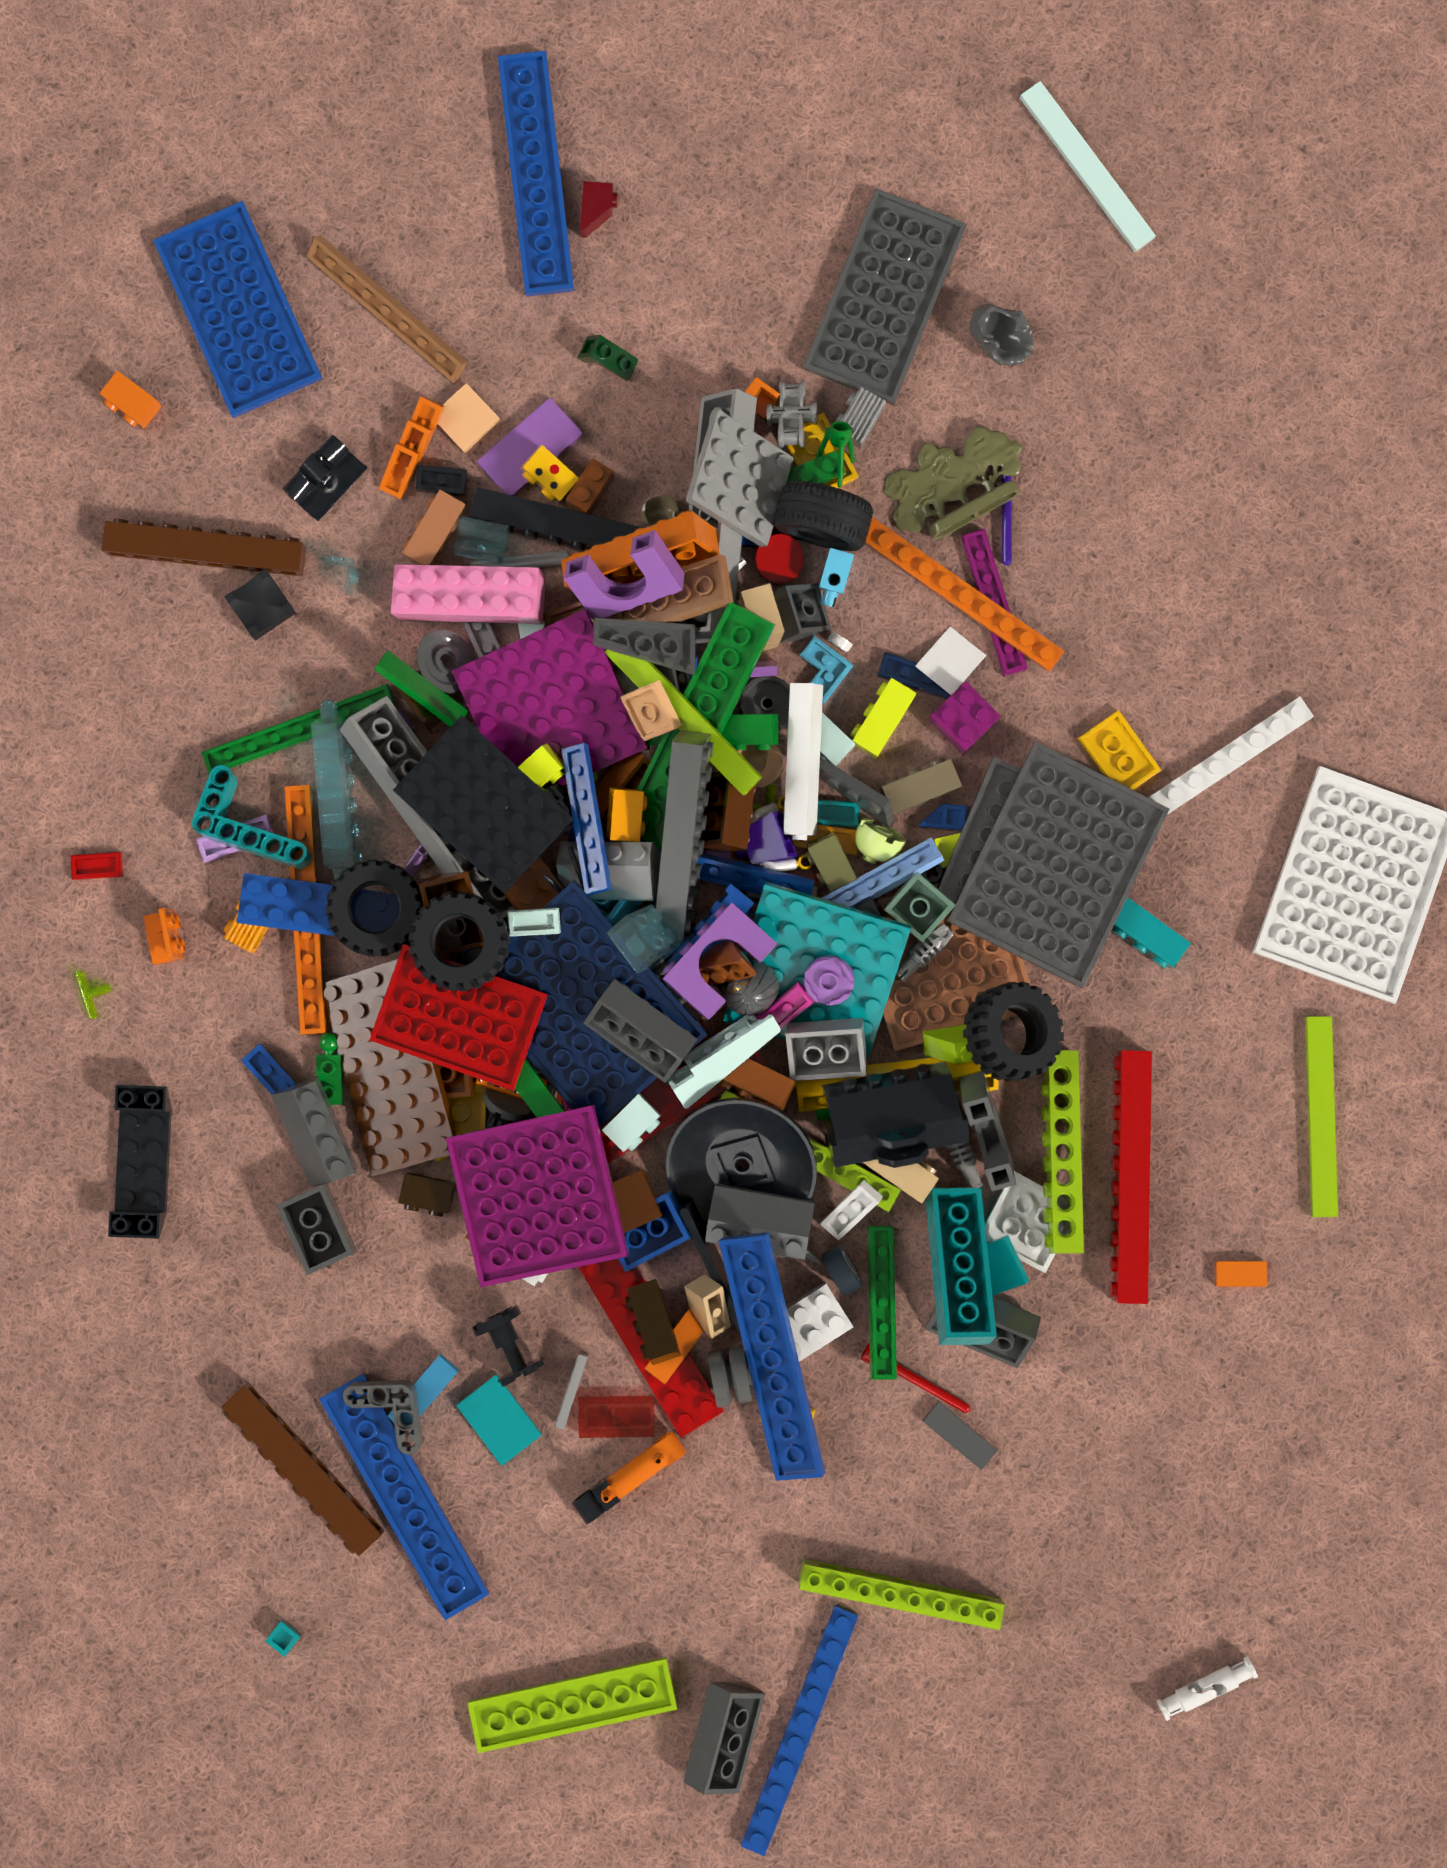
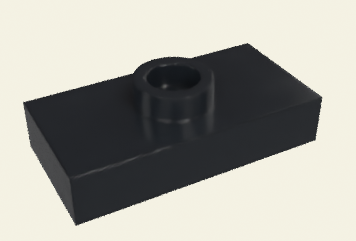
M418 465L415 489L418 492L438 493L439 490H442L449 495L466 496L468 471L465 469Z

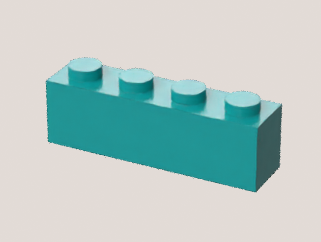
M1128 897L1112 930L1119 938L1131 940L1134 943L1132 947L1142 954L1147 952L1153 956L1154 959L1152 961L1163 969L1166 967L1169 969L1174 968L1191 945L1188 940Z

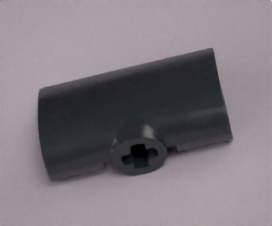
M332 434L315 453H312L299 467L300 470L282 489L316 521H319L367 470V466L357 459Z

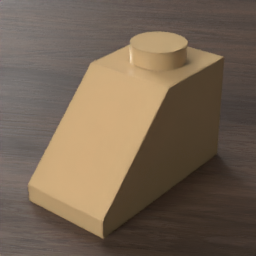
M702 1275L685 1286L689 1308L710 1339L731 1327L722 1285L708 1276Z

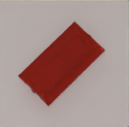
M654 1395L578 1397L579 1438L655 1437Z

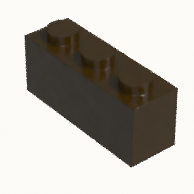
M653 1279L627 1288L629 1296L625 1297L629 1312L634 1311L637 1319L632 1322L637 1336L642 1335L644 1344L640 1345L644 1360L649 1359L651 1364L655 1365L681 1356L657 1280Z

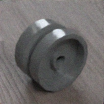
M764 676L753 679L746 685L741 695L740 714H778V732H781L788 726L790 686L776 676ZM766 702L771 703L770 708H765L763 705Z
M743 1346L730 1348L728 1352L730 1365H726L724 1354L721 1350L708 1352L717 1408L731 1405L730 1389H735L736 1399L740 1404L752 1402L750 1389L752 1381L749 1365L745 1361Z

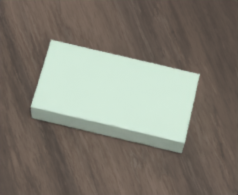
M559 907L507 911L509 936L561 933Z

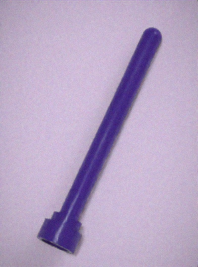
M1002 475V484L1011 481V476ZM1012 500L1002 505V563L1006 566L1012 562Z

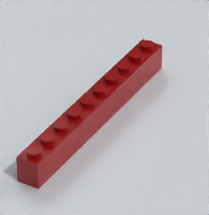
M1118 1050V1055H1114L1113 1068L1117 1070V1080L1113 1081V1095H1117V1105H1113L1112 1117L1113 1120H1117L1116 1130L1112 1132V1144L1116 1146V1156H1112V1171H1116V1181L1111 1183V1194L1115 1196V1206L1111 1207V1221H1115V1231H1111L1110 1235L1111 1246H1114V1256L1110 1257V1271L1114 1272V1282H1110L1109 1292L1110 1297H1114V1302L1148 1304L1152 1051Z

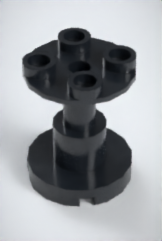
M518 1305L511 1306L487 1318L485 1322L482 1323L481 1321L472 1327L476 1337L488 1332L495 1348H502L512 1371L497 1380L502 1387L514 1382L522 1373L524 1376H527L544 1365L543 1357L525 1363L515 1342L519 1336L511 1320L522 1314Z

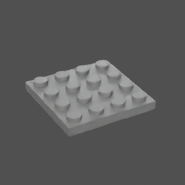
M721 410L713 411L685 501L760 547L768 546L782 488L786 485L794 457Z

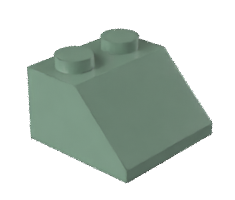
M917 871L888 901L884 910L898 922L911 925L910 932L923 943L956 904Z

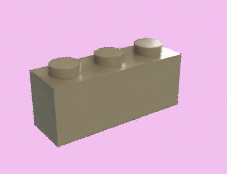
M940 758L930 762L931 767L921 770V767H917L906 772L907 777L898 779V776L885 780V785L881 787L880 791L883 796L890 799L893 816L959 790L962 784L952 760L944 761V758Z

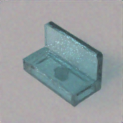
M462 516L459 520V535L454 545L453 554L502 564L508 550L509 527Z

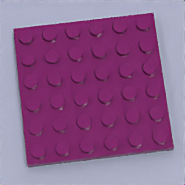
M586 609L452 670L479 732L517 767L546 743L562 761L561 749L581 743L588 744L593 772L649 747L647 741L642 739L620 698L625 693L609 657L605 654V649L593 645V622ZM565 768L562 770L564 775L554 784L551 781L547 783L544 789L556 784L566 785Z
M594 1105L446 1138L480 1287L627 1257L629 1255Z

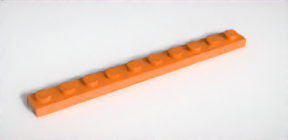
M872 517L865 542L866 545L1050 673L1065 652L1064 650Z
M285 786L288 838L301 842L312 854V862L306 868L298 869L290 866V879L317 883L311 786ZM303 850L297 851L293 859L299 860L303 856ZM294 931L300 1035L326 1033L321 934Z

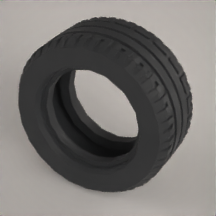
M791 481L782 488L774 523L780 532L797 540L829 549L857 551L865 545L871 525L873 509L867 500L848 491L814 482Z

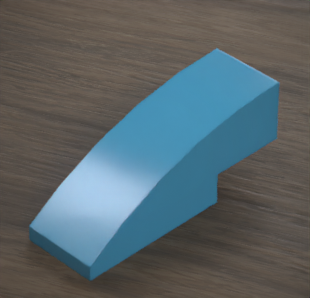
M442 1354L434 1360L414 1384L417 1390L420 1416L459 1371ZM392 1410L387 1417L394 1422ZM401 1413V1418L405 1423L413 1422L410 1413Z

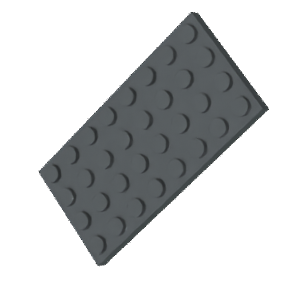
M876 188L803 370L856 391L863 387L877 397L884 399L886 403L894 405L967 224Z

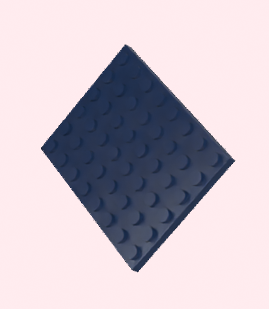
M574 880L543 907H559L561 933L510 936L508 958H505L504 967L501 972L498 971L495 976L548 994L527 1057L572 1109L594 1105L600 1128L658 1078L583 1024L614 979L626 985L629 990L640 998L648 1001L651 1006L662 1014L667 1015L677 1025L688 1030L691 1035L698 1039L693 1047L706 1037L708 1032Z

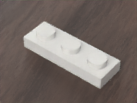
M863 1180L822 1220L820 1225L839 1241L880 1202L883 1196Z

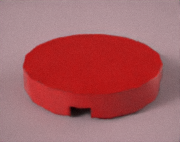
M771 535L768 546H758L756 549V569L769 582L778 584L790 582L798 576L803 568V549L798 541L789 535Z

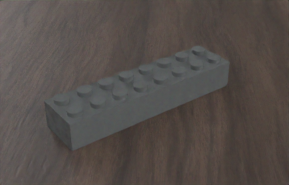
M680 730L672 741L653 934L655 938L683 942L686 935L691 934L692 926L696 924L697 912L693 911L694 904L698 902L699 888L695 886L697 879H700L702 864H698L699 855L703 854L704 840H700V837L706 827L707 816L703 815L704 806L707 807L709 800V791H705L707 782H710L712 767H708L709 757L712 758L714 751V742H710L711 734Z

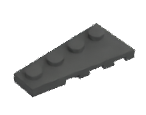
M820 757L819 778L889 829L894 822L890 799Z

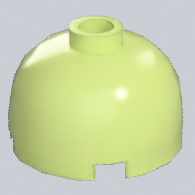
M863 818L855 834L856 846L864 854L862 858L869 863L876 864L877 861L888 862L897 857L906 843V840H902L904 836L891 827L888 829L883 824L882 826L873 825V819Z

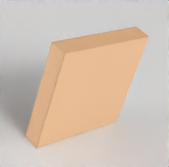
M466 383L443 404L445 408L437 425L465 454L500 422V418Z
M660 680L620 697L635 728L644 741L682 726Z

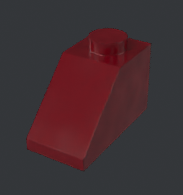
M583 181L580 219L581 238H587L612 216L613 208H617L618 192H614L613 183Z

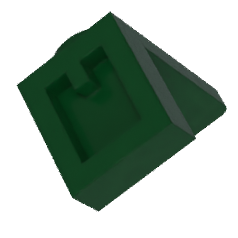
M602 335L587 336L577 357L584 363L597 362L625 381L630 380L638 363V358Z

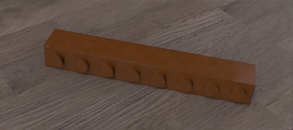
M115 518L113 522L105 521L101 549L108 556L261 572L266 569L269 573L302 577L306 555L305 545L300 542V539L294 537H285V540H277L275 536L262 534L258 538L251 537V534L246 532H236V535H231L220 529L203 532L198 527L188 526L187 530L178 529V526L172 524H163L162 527L153 526V523L138 521V524H129V521Z
M249 1382L221 1406L225 1410L223 1412L225 1417L230 1422H236L241 1427V1434L249 1442L253 1441L259 1447V1454L265 1460L270 1459L276 1466L275 1471L283 1479L287 1478L293 1484L292 1489L299 1497L302 1498L304 1496L310 1503L311 1511L317 1516L321 1515L328 1522L326 1526L334 1535H340L345 1541L343 1542L345 1548L350 1553H356L360 1556L384 1533L385 1530Z

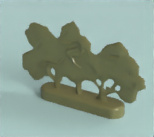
M976 426L967 437L962 456H955L950 448L942 447L937 449L935 445L925 442L917 456L920 466L918 471L902 468L888 474L884 481L886 485L883 493L893 500L900 501L892 516L898 530L903 531L906 529L909 532L918 533L923 528L926 519L930 515H934L940 519L932 523L928 531L933 540H938L1015 498L1020 493V489L1015 481L1005 482L996 488L994 483L1000 474L1015 476L1020 472L1022 464L1019 461L1018 455L1023 446L1019 445L1018 441H1009L1007 435L998 430L991 431L980 426ZM992 465L993 475L988 476L990 480H987L985 475L986 468ZM1001 465L1002 470L998 473L997 467ZM977 476H982L983 481H979ZM974 483L984 485L987 493L969 502L965 495V489ZM961 500L964 506L945 515L944 503ZM929 504H933L936 510H930Z

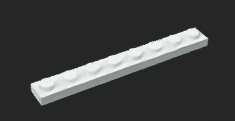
M1298 697L1148 798L1169 808L1168 814L1313 718V714L1302 698Z

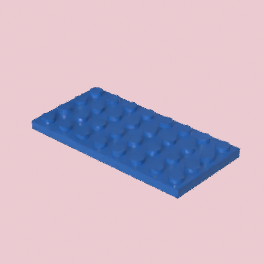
M243 201L153 240L232 418H236L323 379Z

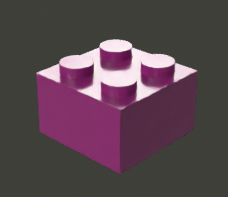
M966 681L928 720L963 755L1001 716Z

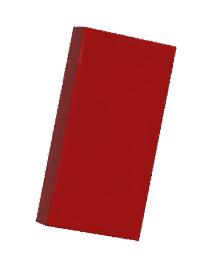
M122 852L70 855L72 880L123 877Z

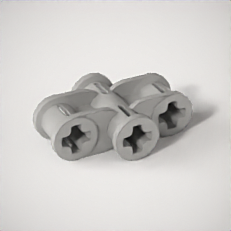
M780 381V406L767 404V426L779 423V448H783L784 445L804 447V423L812 422L813 425H817V402H813L812 405H805V381L796 384H785L784 381Z

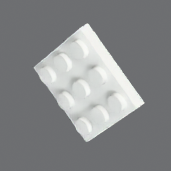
M1014 1171L1016 1185L1002 1189L985 1221L986 1240L990 1242L1008 1235L1019 1259L1046 1273L1055 1254H1049V1248H1045L1044 1242L1045 1233H1048V1223L1044 1221V1208H1048L1047 1197H1044L1043 1186ZM1059 1196L1057 1205L1064 1210L1068 1206V1200ZM1060 1221L1058 1231L1062 1235H1066L1069 1229L1068 1224Z

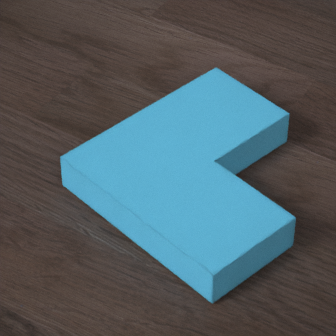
M813 636L799 655L818 670L809 683L823 685V705L854 666L816 636Z

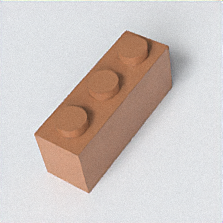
M439 490L437 495L433 494L427 503V512L424 516L421 515L418 518L413 536L407 537L402 546L404 557L416 565H436L468 510L465 503L442 490Z

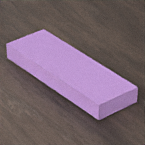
M267 814L243 822V824L274 833ZM234 828L227 829L224 837H230L233 834ZM257 835L249 837L247 844H254L257 840ZM204 837L196 839L204 863L241 851Z

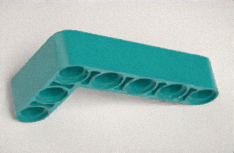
M225 765L214 767L209 774L192 818L194 830L206 839L294 868L303 869L309 866L312 862V854L301 842L225 818L236 791L238 779ZM223 775H229L225 783H219ZM219 797V803L211 807V801ZM210 820V826L207 829L202 830V824L205 821ZM234 828L233 834L230 837H224L227 829ZM257 835L256 842L248 845L249 837ZM274 843H280L278 851L270 852L271 846ZM299 850H303V856L299 860H294V854Z

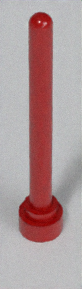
M869 1343L860 1357L862 1361L870 1364ZM897 1363V1375L963 1413L970 1411L968 1403Z

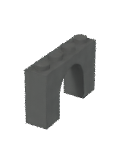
M980 1071L959 1077L962 1103L970 1126L974 1125L983 1156L984 1170L991 1191L1016 1185L1012 1156L985 1073Z

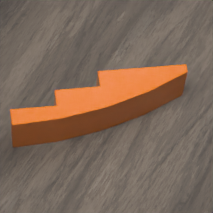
M420 396L413 416L406 424L400 442L395 445L380 483V490L402 499L426 452L445 406L425 396Z
M689 1307L673 1328L681 1356L652 1365L649 1361L645 1366L649 1373L664 1384H666L704 1331Z

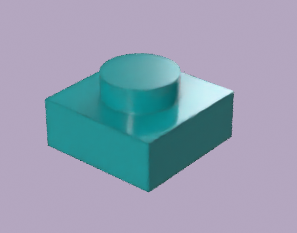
M282 1619L265 1642L285 1657L302 1634Z

